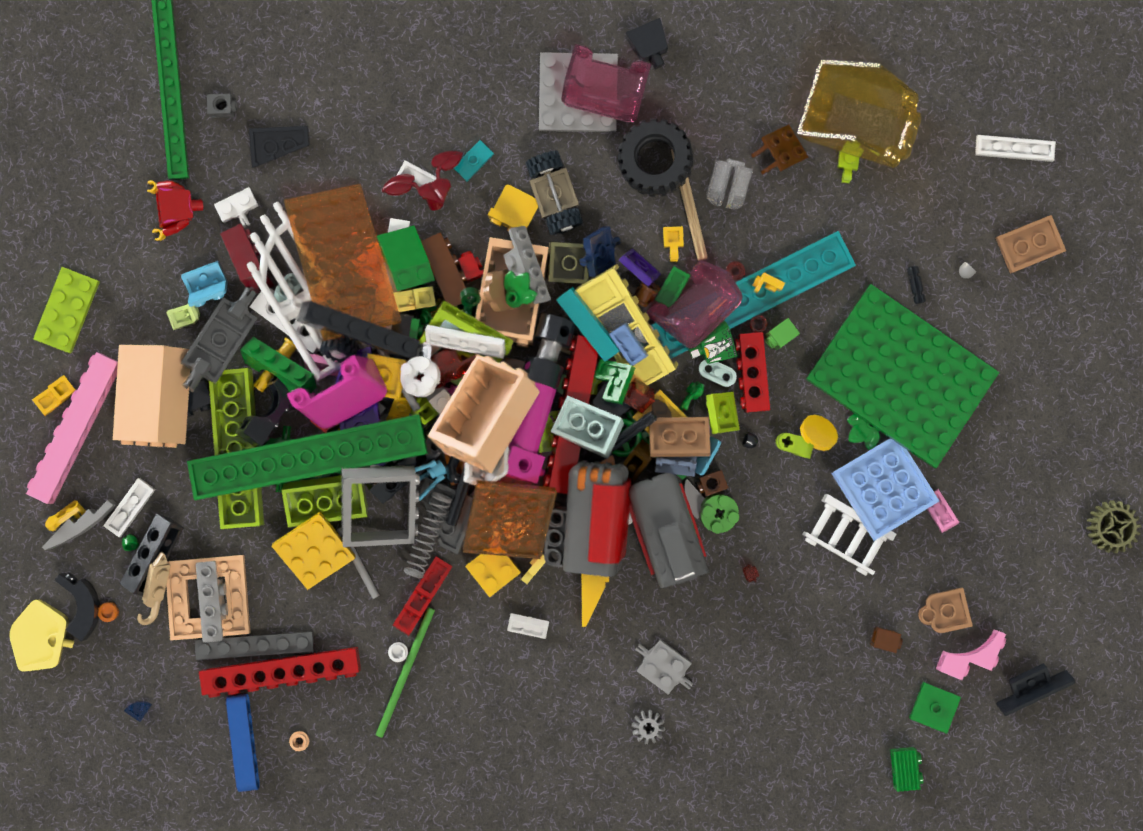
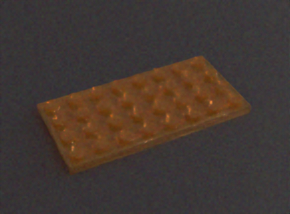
M361 184L284 200L311 301L381 327L401 323L398 307ZM319 329L322 341L344 337Z

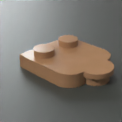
M508 269L490 272L486 275L484 297L487 301H490V306L495 312L513 309L506 303L505 298L507 291L504 287V279L509 272Z
M963 587L929 595L926 599V605L918 613L920 621L925 625H931L938 633L973 626Z

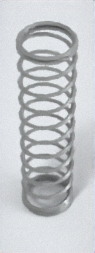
M433 492L431 496L445 502L448 506L429 502V504L440 508L445 513L433 512L428 509L426 511L437 515L443 521L427 517L423 518L437 524L440 528L420 524L437 535H429L418 531L419 534L429 537L435 543L415 539V541L429 546L432 550H424L412 546V548L426 553L429 557H420L410 553V556L421 559L426 565L407 561V563L421 568L424 572L405 567L403 570L406 574L416 578H423L425 570L422 567L428 566L427 561L424 559L431 558L427 552L434 551L430 545L436 544V540L432 537H438L439 533L435 530L442 529L441 525L437 522L445 521L440 515H446L447 511L443 508L450 507L449 503H452L450 497L437 492Z

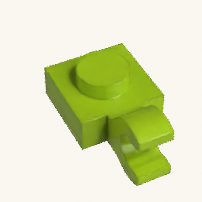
M840 149L837 168L843 169L842 183H850L852 180V170H858L860 150Z

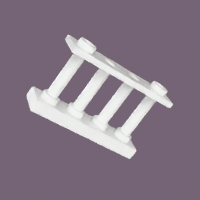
M825 494L822 502L826 503L824 506L825 510L812 533L803 532L802 535L806 537L805 541L813 546L819 544L857 566L856 571L865 576L867 573L874 575L875 571L869 568L883 541L886 542L887 539L893 541L896 533L890 531L875 540L862 564L852 559V556L868 531L854 509ZM838 510L843 513L841 516L843 518L830 541L826 544L819 540L818 536L832 512ZM855 520L860 523L858 525L860 528L844 554L835 549V546L848 523Z

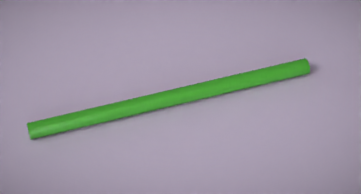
M430 607L427 608L376 732L378 737L383 738L435 612Z

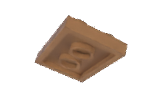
M1052 215L996 237L1010 274L1066 251Z
M709 417L657 418L654 423L649 425L650 457L710 456Z

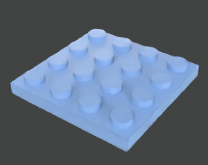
M891 438L831 473L873 541L939 502V499L908 450Z

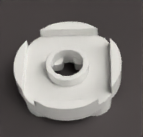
M422 356L410 359L401 366L400 379L402 387L408 394L417 397L429 396L436 390L434 388L440 382L439 367L432 360ZM418 372L424 374L421 382L417 379Z

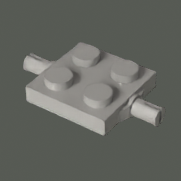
M661 639L650 650L640 643L638 644L635 651L644 656L643 662L637 669L638 673L668 695L679 683L688 688V690L692 687L693 682L684 677L685 672L692 664L690 660Z

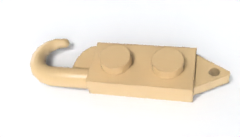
M160 552L155 561L149 565L142 600L147 607L151 608V612L145 620L142 619L141 614H138L137 620L141 625H148L154 622L158 616L161 601L164 598L171 565L167 562L163 552Z

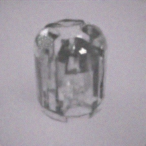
M716 156L706 194L707 199L713 205L719 207L722 205L731 170L735 169L725 208L731 210L739 209L744 204L754 166L752 165L750 169L744 167L745 162L730 158L726 161L718 160L719 156Z

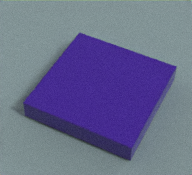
M634 249L629 250L618 260L647 286H650L661 275L656 268Z

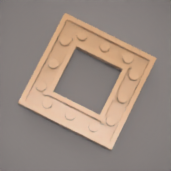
M245 555L167 561L171 565L166 584L170 640L202 638L201 618H190L188 580L197 579L196 563L216 561L218 577L225 576L228 615H226V619L222 620L223 636L250 633Z

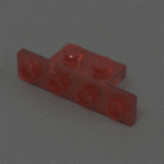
M447 348L431 356L430 360L435 362L440 370L439 384L437 383L434 389L443 387L445 383L451 380L461 378L479 354H475L461 362L457 350Z

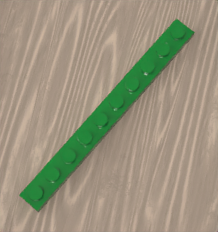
M152 0L168 179H189L173 0Z

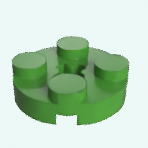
M712 494L706 497L701 504L699 519L705 528L716 534L730 530L739 520L738 506L727 495ZM717 509L723 510L720 518L714 516L717 513Z

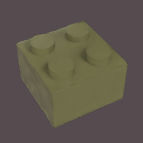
M549 243L547 282L584 284L588 281V269L586 266H581L579 262L581 258L586 256L583 244Z

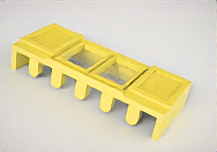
M616 264L580 285L575 291L609 334L624 323H627L648 353L646 358L634 365L636 369L629 386L633 387L636 392L676 370L678 362L671 361L668 356L670 352L668 347H663L660 343L658 331L656 329L652 330L648 323V314L641 312L637 305L639 303L636 296L632 297L627 289L629 284L626 279L622 280L617 272L619 266ZM621 351L614 355L616 362L630 365Z

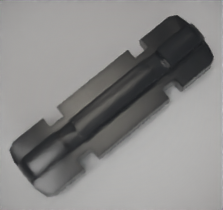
M911 266L907 271L908 276L911 277L909 280L912 294L915 295L913 297L914 303L921 304L926 299L925 294L922 293L924 290L921 276L918 275L920 273L919 267Z

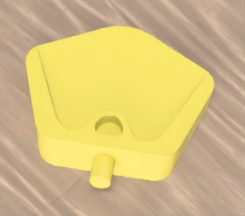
M40 599L34 600L13 623L10 630V641L17 667L24 672L57 666L61 660L63 647L73 648L74 640L65 639L66 628L69 622L68 617Z

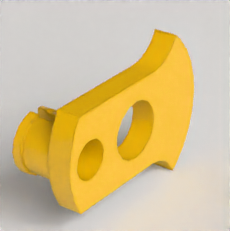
M74 500L58 513L49 517L45 526L49 531H55L59 525L74 515L78 519L81 517L79 514L83 515L86 510L78 501Z

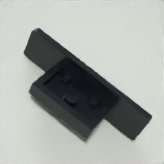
M1043 663L1009 679L1013 695L998 701L996 704L1004 716H1007L1076 682L1067 670L1050 677L1048 668Z

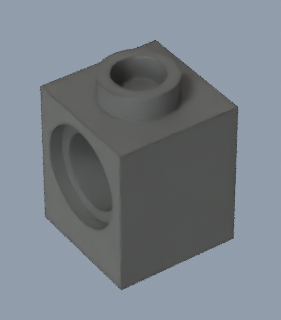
M207 94V114L211 118L235 117L238 105L237 100H234L231 94ZM222 102H227L226 108L219 110V105Z

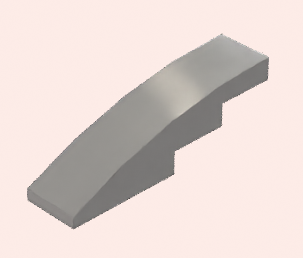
M107 500L97 511L95 509H88L78 520L76 518H69L42 548L49 550L82 535L102 521L118 504L114 500Z

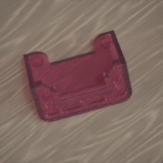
M575 44L565 76L561 100L563 104L571 108L625 122H634L638 117L651 64L635 61L631 64L630 69L593 60V52L588 47Z
M700 260L691 271V278L694 284L669 308L663 303H656L646 311L656 324L688 348L698 346L742 302V293L729 271L703 260Z

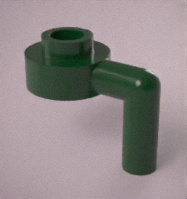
M473 287L465 288L460 293L464 312L472 316V307L481 301L479 290Z

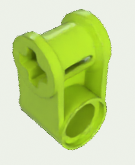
M782 433L777 436L775 441L776 446L780 450L800 457L811 458L814 445L808 444L802 436ZM787 438V440L790 441V444L785 445L782 442V439Z

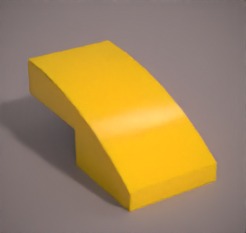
M63 375L32 400L43 415L46 416L72 396L75 389Z

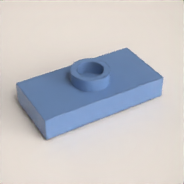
M624 323L609 334L630 365L634 366L648 356V353L627 323Z

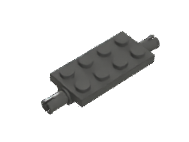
M246 287L238 301L231 302L224 297L222 298L181 361L182 365L192 371L183 383V387L186 389L189 387V391L194 392L202 378H206L214 384L218 382L257 321V317L248 311L249 304L254 296H256L253 290L250 292V288Z

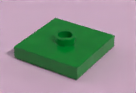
M923 682L909 719L947 734L961 697Z

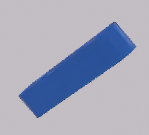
M247 693L230 695L226 698L237 791L259 790L260 781L249 695Z

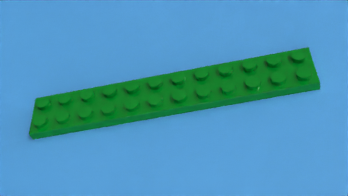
M421 414L191 460L187 461L194 500H201L340 472L343 468H360L428 454Z

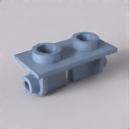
M657 457L655 472L695 477L697 457Z

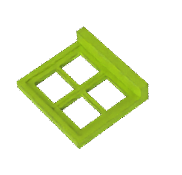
M443 301L429 323L431 326L440 327L443 321L446 320L468 333L505 339V355H508L512 348V339L446 301ZM425 331L419 339V344L426 342ZM455 350L452 358L457 361L461 355L473 361L476 357L470 352ZM491 356L497 363H500L503 359ZM431 357V359H430V360H432V361L435 362V363H436V361H437V360L433 359L432 357Z

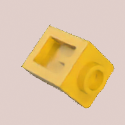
M763 273L761 276L757 275L752 285L755 287L753 292L758 293L762 284H765V288L775 293L776 290L780 292L785 283Z

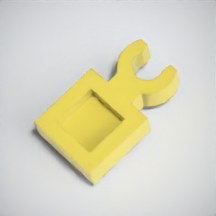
M544 553L540 556L536 554L530 561L532 566L521 578L526 584L529 583L546 562Z

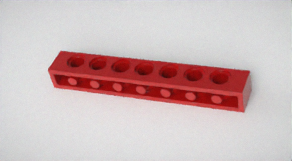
M358 647L203 669L199 671L202 695H208L209 698L221 696L220 693L228 692V695L238 694L242 689L253 692L258 691L259 687L267 686V689L278 688L279 684L286 683V686L298 685V681L306 680V683H314L318 681L317 678L324 677L325 680L337 679L338 675L344 674L345 678L357 676L356 673L361 671ZM336 659L343 661V669L335 667ZM316 662H321L324 665L323 672L316 670ZM297 665L304 667L305 673L303 675L296 672ZM277 668H282L285 671V677L281 678L277 675ZM258 671L265 673V680L258 679ZM238 674L245 675V683L238 681ZM220 676L226 679V686L219 684L218 679Z

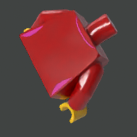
M151 180L148 181L147 184L154 185L152 190L147 191L156 194L159 226L163 228L152 231V233H160V237L154 240L162 241L166 237L180 232L193 219V211H203L202 199L191 200L190 190H185L184 186L174 181H160L158 183Z

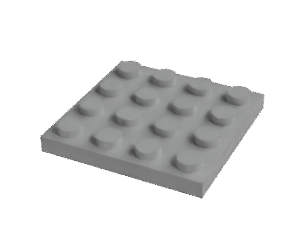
M540 53L539 131L616 132L618 54Z

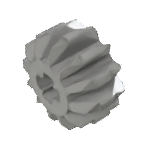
M652 710L648 711V716H645V712L641 711L642 718L637 715L634 717L639 723H632V727L637 728L632 731L633 735L639 734L637 737L638 741L645 738V744H648L650 738L653 743H656L655 736L660 739L662 738L661 733L658 731H665V727L660 726L664 723V720H657L660 716L659 713L652 717ZM646 723H651L653 729L650 728V731H646L643 726H647Z

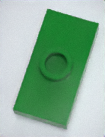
M673 266L655 301L672 310L691 275Z

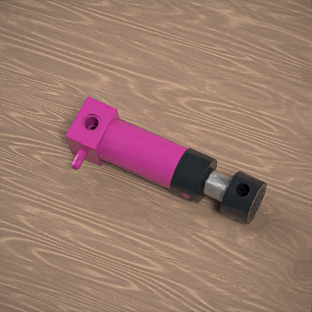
M544 313L540 315L534 338L541 341L536 357H526L523 370L528 374L527 377L535 382V387L539 390V394L508 445L509 468L505 476L516 480L537 484L539 476L545 475V469L542 468L545 457L537 453L564 371V367L558 365L556 361L558 360L561 347L570 348L576 328L574 322L562 317Z

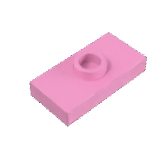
M938 489L934 493L939 502L929 507L927 511L941 533L959 524V521Z

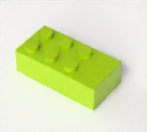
M342 475L283 484L282 496L288 527L299 526L319 512L324 515L328 522L341 520ZM364 483L351 484V519L367 517L368 506Z

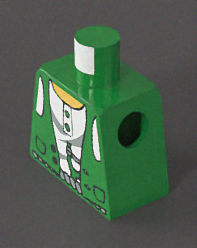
M722 317L697 331L695 337L698 344L688 348L692 359L702 355L707 364L737 357L730 328Z

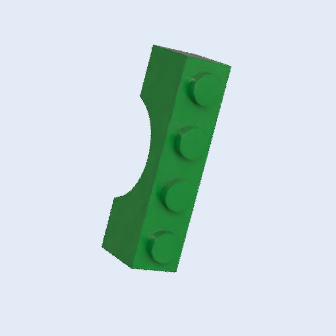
M252 337L240 349L245 364L258 372L261 370L271 372L283 382L289 392L300 388L307 390L311 394L317 388L313 373L257 338Z

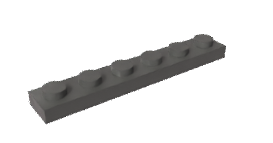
M313 631L225 637L222 641L203 642V639L195 640L196 660L315 651Z

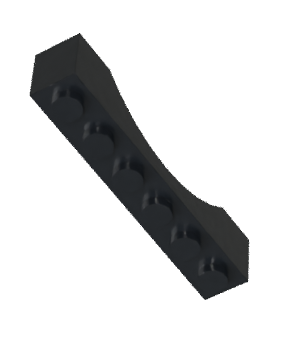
M311 300L302 302L297 318L299 323L360 341L390 356L407 361L416 357L420 343L419 340Z

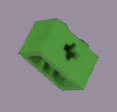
M787 318L765 334V342L771 349L778 350L800 333L790 319Z

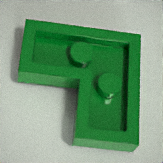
M600 359L594 378L608 382L602 399L622 405L636 368L632 365L608 360L604 362V360Z

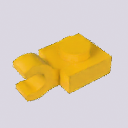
M683 226L663 227L664 248H670V262H678V247L684 246Z

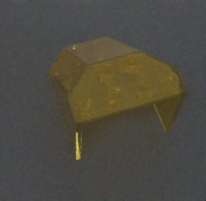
M820 60L807 103L804 107V113L798 126L797 135L808 142L895 168L899 165V161L910 157L921 122V114L916 109L919 102L918 94L881 64Z

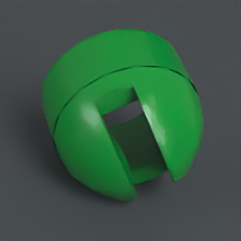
M128 534L127 537H123V549L125 551H132L139 547L138 539L135 535Z

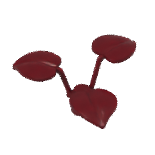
M445 151L437 154L431 161L432 167L437 168L436 180L419 187L414 182L415 177L413 175L400 174L386 182L382 188V193L385 192L389 195L398 196L407 193L412 187H415L422 199H426L430 210L441 209L451 188V183L447 179H440V171H448L456 167L463 157V152Z

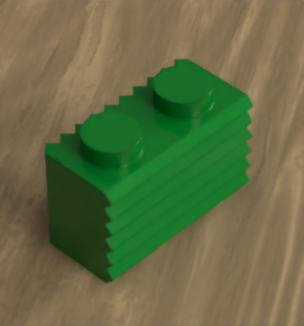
M914 747L890 749L894 789L897 792L921 790L920 784H923V774L919 772L918 764L922 763L920 752H917V749Z

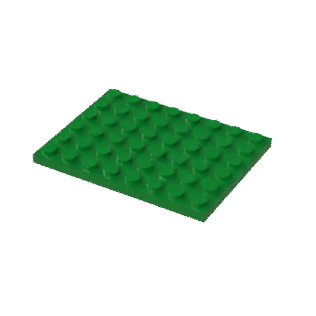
M870 284L805 380L935 469L1000 372Z

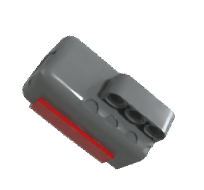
M663 473L651 477V480L645 479L632 484L629 488V512L650 574L655 575L659 588L677 585L708 573L709 569L704 558L706 553L683 485L679 483L677 477L672 473Z

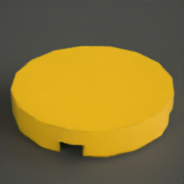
M810 415L804 419L800 426L801 435L808 444L814 445L813 448L826 451L830 450L837 443V430L828 419L819 415Z

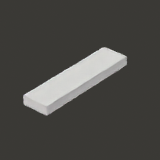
M978 135L975 155L1053 162L1056 141Z
M427 325L425 329L426 344L497 358H504L505 339Z

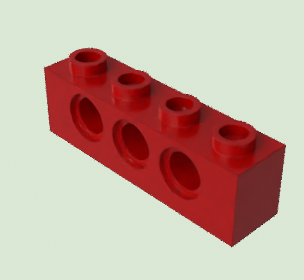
M763 332L739 334L738 339H735V349L739 351L740 358H737V369L741 370V378H738L739 390L743 389V397H740L741 409H744L745 413L769 411L770 402ZM747 348L754 350L755 357L753 359L746 357L745 351ZM748 368H754L757 371L755 378H750L747 375ZM751 387L758 389L759 394L756 398L749 395Z

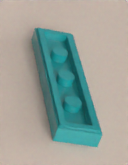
M573 287L556 299L604 362L620 352L608 331Z

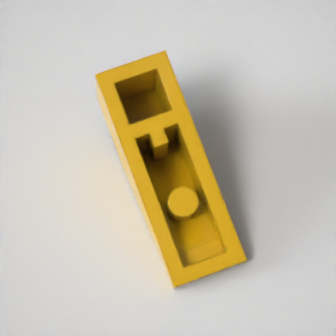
M581 574L582 627L587 626L605 589V582H609V577Z

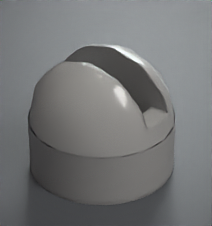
M966 262L959 268V274L963 278H971L976 273Z

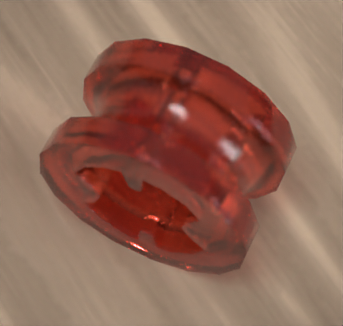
M761 315L753 317L749 322V327L754 333L763 332L768 325L766 318ZM755 319L763 321L761 324L762 329H759V327L757 329L754 328Z

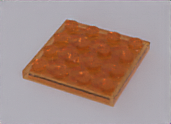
M477 480L463 544V553L541 559L556 498V488Z

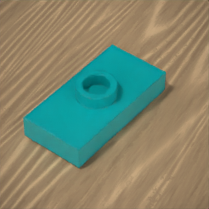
M479 140L453 169L468 182L494 153Z

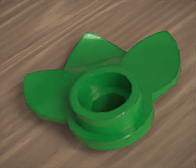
M509 271L504 279V287L507 291L506 303L512 308L532 303L537 296V292L529 289L530 273H521L516 276L513 271Z
M699 381L692 382L686 389L687 396L682 401L679 409L681 411L683 409L688 410L691 400H696L703 394L705 385Z
M856 414L851 415L847 419L848 423L853 426L849 433L848 441L853 443L864 441L865 447L868 450L873 449L880 439L879 430L871 427L869 423Z

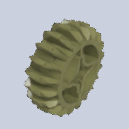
M1110 500L1109 504L1102 502V507L1096 506L1097 512H1090L1093 519H1087L1091 526H1087L1086 529L1092 530V532L1087 536L1090 538L1095 537L1091 543L1098 544V549H1104L1107 553H1110L1112 550L1113 553L1117 554L1119 550L1125 552L1126 547L1132 548L1131 542H1138L1135 535L1141 534L1137 531L1141 524H1136V521L1140 518L1139 516H1134L1136 513L1134 509L1129 510V504L1123 506L1122 501L1116 503L1114 500ZM1112 511L1121 513L1125 519L1118 520ZM1104 517L1105 523L1102 527H1100L1101 521ZM1114 524H1119L1116 525V527H1114V530H1108L1111 529V527H1113ZM1127 527L1126 534L1123 536V530ZM1102 534H1110L1115 539V543L1108 542Z

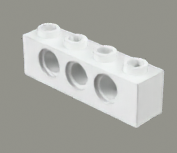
M261 291L250 308L288 335L277 315L271 312V305ZM296 317L294 324H292L293 328L306 349L317 354L319 351L318 347L310 335L303 336L302 330L305 326L297 322L298 317ZM316 329L323 340L325 330Z

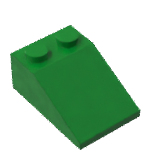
M415 226L377 235L393 293L435 281L430 262Z

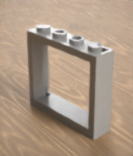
M414 466L342 469L341 537L343 547L414 544L415 536H418V525L415 524V519L419 518L418 507H416V502H419V491L416 490V485L420 484L419 474H416ZM409 481L408 530L351 533V484Z

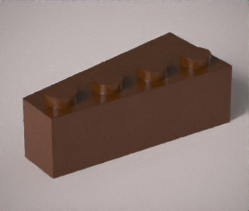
M440 232L422 240L421 243L445 301L460 310L464 309L460 293L466 288L464 282L467 279L463 271H458L457 269L459 262L456 255H451L449 251L452 246L448 237L443 238ZM475 306L472 307V314L477 312Z

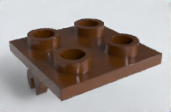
M789 124L763 136L761 140L764 146L751 154V157L755 158L769 149L776 160L761 171L762 175L770 172L777 166L781 172L808 158L807 153Z

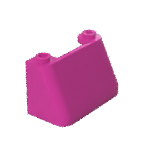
M353 355L341 365V374L344 380L318 395L316 393L309 394L307 390L298 388L287 394L291 404L316 425L323 429H331L382 400L387 394V388L373 359Z

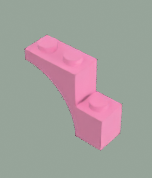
M994 629L984 644L970 652L949 653L943 651L936 669L960 680L967 676L970 668L969 662L992 671V668L996 667L998 663L1000 649H1003L1005 646L1006 634Z

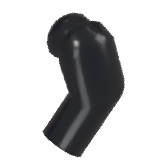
M452 456L446 466V474L451 483L458 484L461 474L457 473L456 468L460 460Z

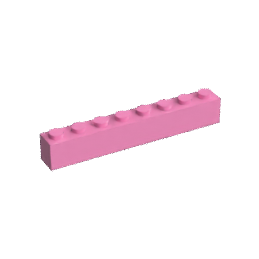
M96 352L90 358L89 368L81 376V384L78 390H75L72 394V402L69 408L67 407L63 412L61 424L54 430L53 435L55 437L52 443L47 445L45 449L46 455L36 467L37 473L27 485L28 491L26 494L46 504H54L117 377L118 361L102 353Z

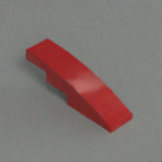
M437 556L435 557L393 623V627L408 636L411 634L452 569L451 565Z

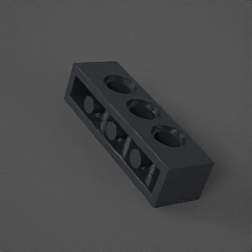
M156 514L120 584L133 594L143 596L149 565L155 561L160 552L165 554L166 559L169 558L184 527L171 518Z

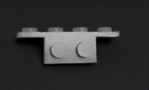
M526 227L510 228L508 232L514 249L503 255L508 271H513L516 276L521 273H530L529 289L537 292L533 303L548 302L551 298Z
M216 561L196 563L202 639L203 642L222 641V620L226 619V615H228V605L224 602L226 585L222 579L218 580Z

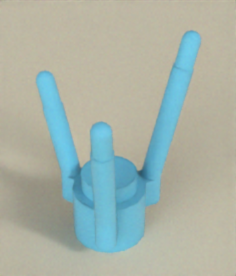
M433 460L427 464L415 467V472L423 469L427 470L426 473L419 476L420 480L429 475L432 479L436 478L419 496V501L440 481L445 479L446 469L440 460L436 462Z

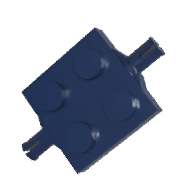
M603 226L583 238L586 256L581 258L579 262L581 266L587 267L589 276L596 277L616 264L614 248L621 241L619 237L612 238L610 226Z

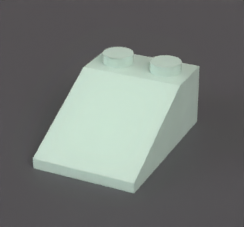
M567 396L551 432L608 459L624 422L618 416Z

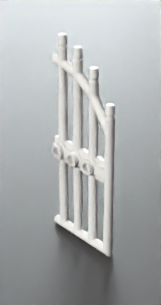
M276 202L273 206L283 223L275 229L265 214L260 217L270 236L264 246L263 242L260 241V237L255 232L250 235L251 240L255 243L256 248L261 254L259 270L256 269L257 267L252 261L247 264V267L318 382L338 371L343 362L338 363L332 361L331 358H326V355H322L329 366L320 371L290 321L298 317L302 302L311 300L323 304L331 300L334 305L335 300L340 301L337 297L340 287L332 277L326 279L293 225L298 222L297 217L293 215L289 218L282 205ZM288 230L320 283L312 287L309 285L280 237L283 232ZM274 244H276L304 290L303 292L294 295L270 255ZM268 267L288 298L281 303H278L266 284ZM303 324L320 351L323 341L315 328ZM363 343V345L358 344L360 349L372 347L365 343Z

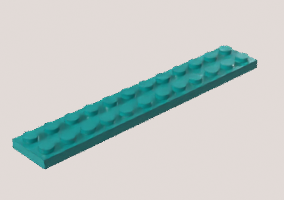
M839 231L651 326L654 330L658 331V339L663 347H668L670 351L668 356L672 359L688 351L689 347L698 344L695 337L696 332L722 317L731 329L856 266ZM763 273L785 283L780 292L776 290L775 293L767 290L765 284H762L759 292L755 293L753 292L755 287L752 285L757 275L761 276ZM640 342L643 347L649 345L648 342H647V343H642V342Z

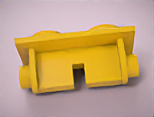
M403 393L400 400L394 399L386 421L410 415L412 408Z

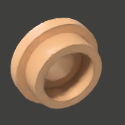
M303 731L293 733L289 740L291 748L295 751L305 750L310 742L309 736ZM302 738L303 744H298L296 739Z

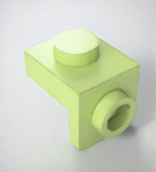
M188 303L166 312L173 331L196 324L200 317L198 307H189Z

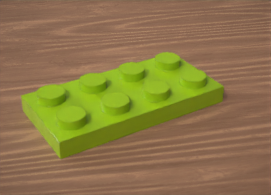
M61 267L33 339L72 354L100 281Z

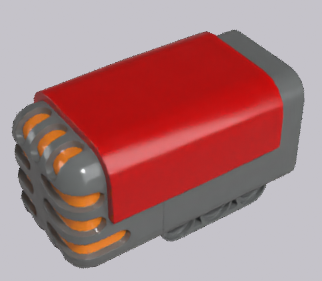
M582 460L571 468L568 481L567 507L557 506L547 515L544 559L548 565L563 567V571L603 577H612L619 572L622 567V559L626 555L630 511L629 488L631 487V478L628 477V469L624 465L619 463L612 465L610 462L600 464V461L590 463L588 460ZM554 513H559L562 517V520H556L554 517ZM553 532H557L560 535V540H556L553 537ZM551 552H557L559 559H554Z

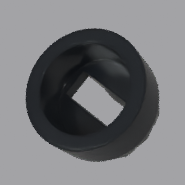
M746 432L742 446L750 449L755 448L758 443V437L753 433Z

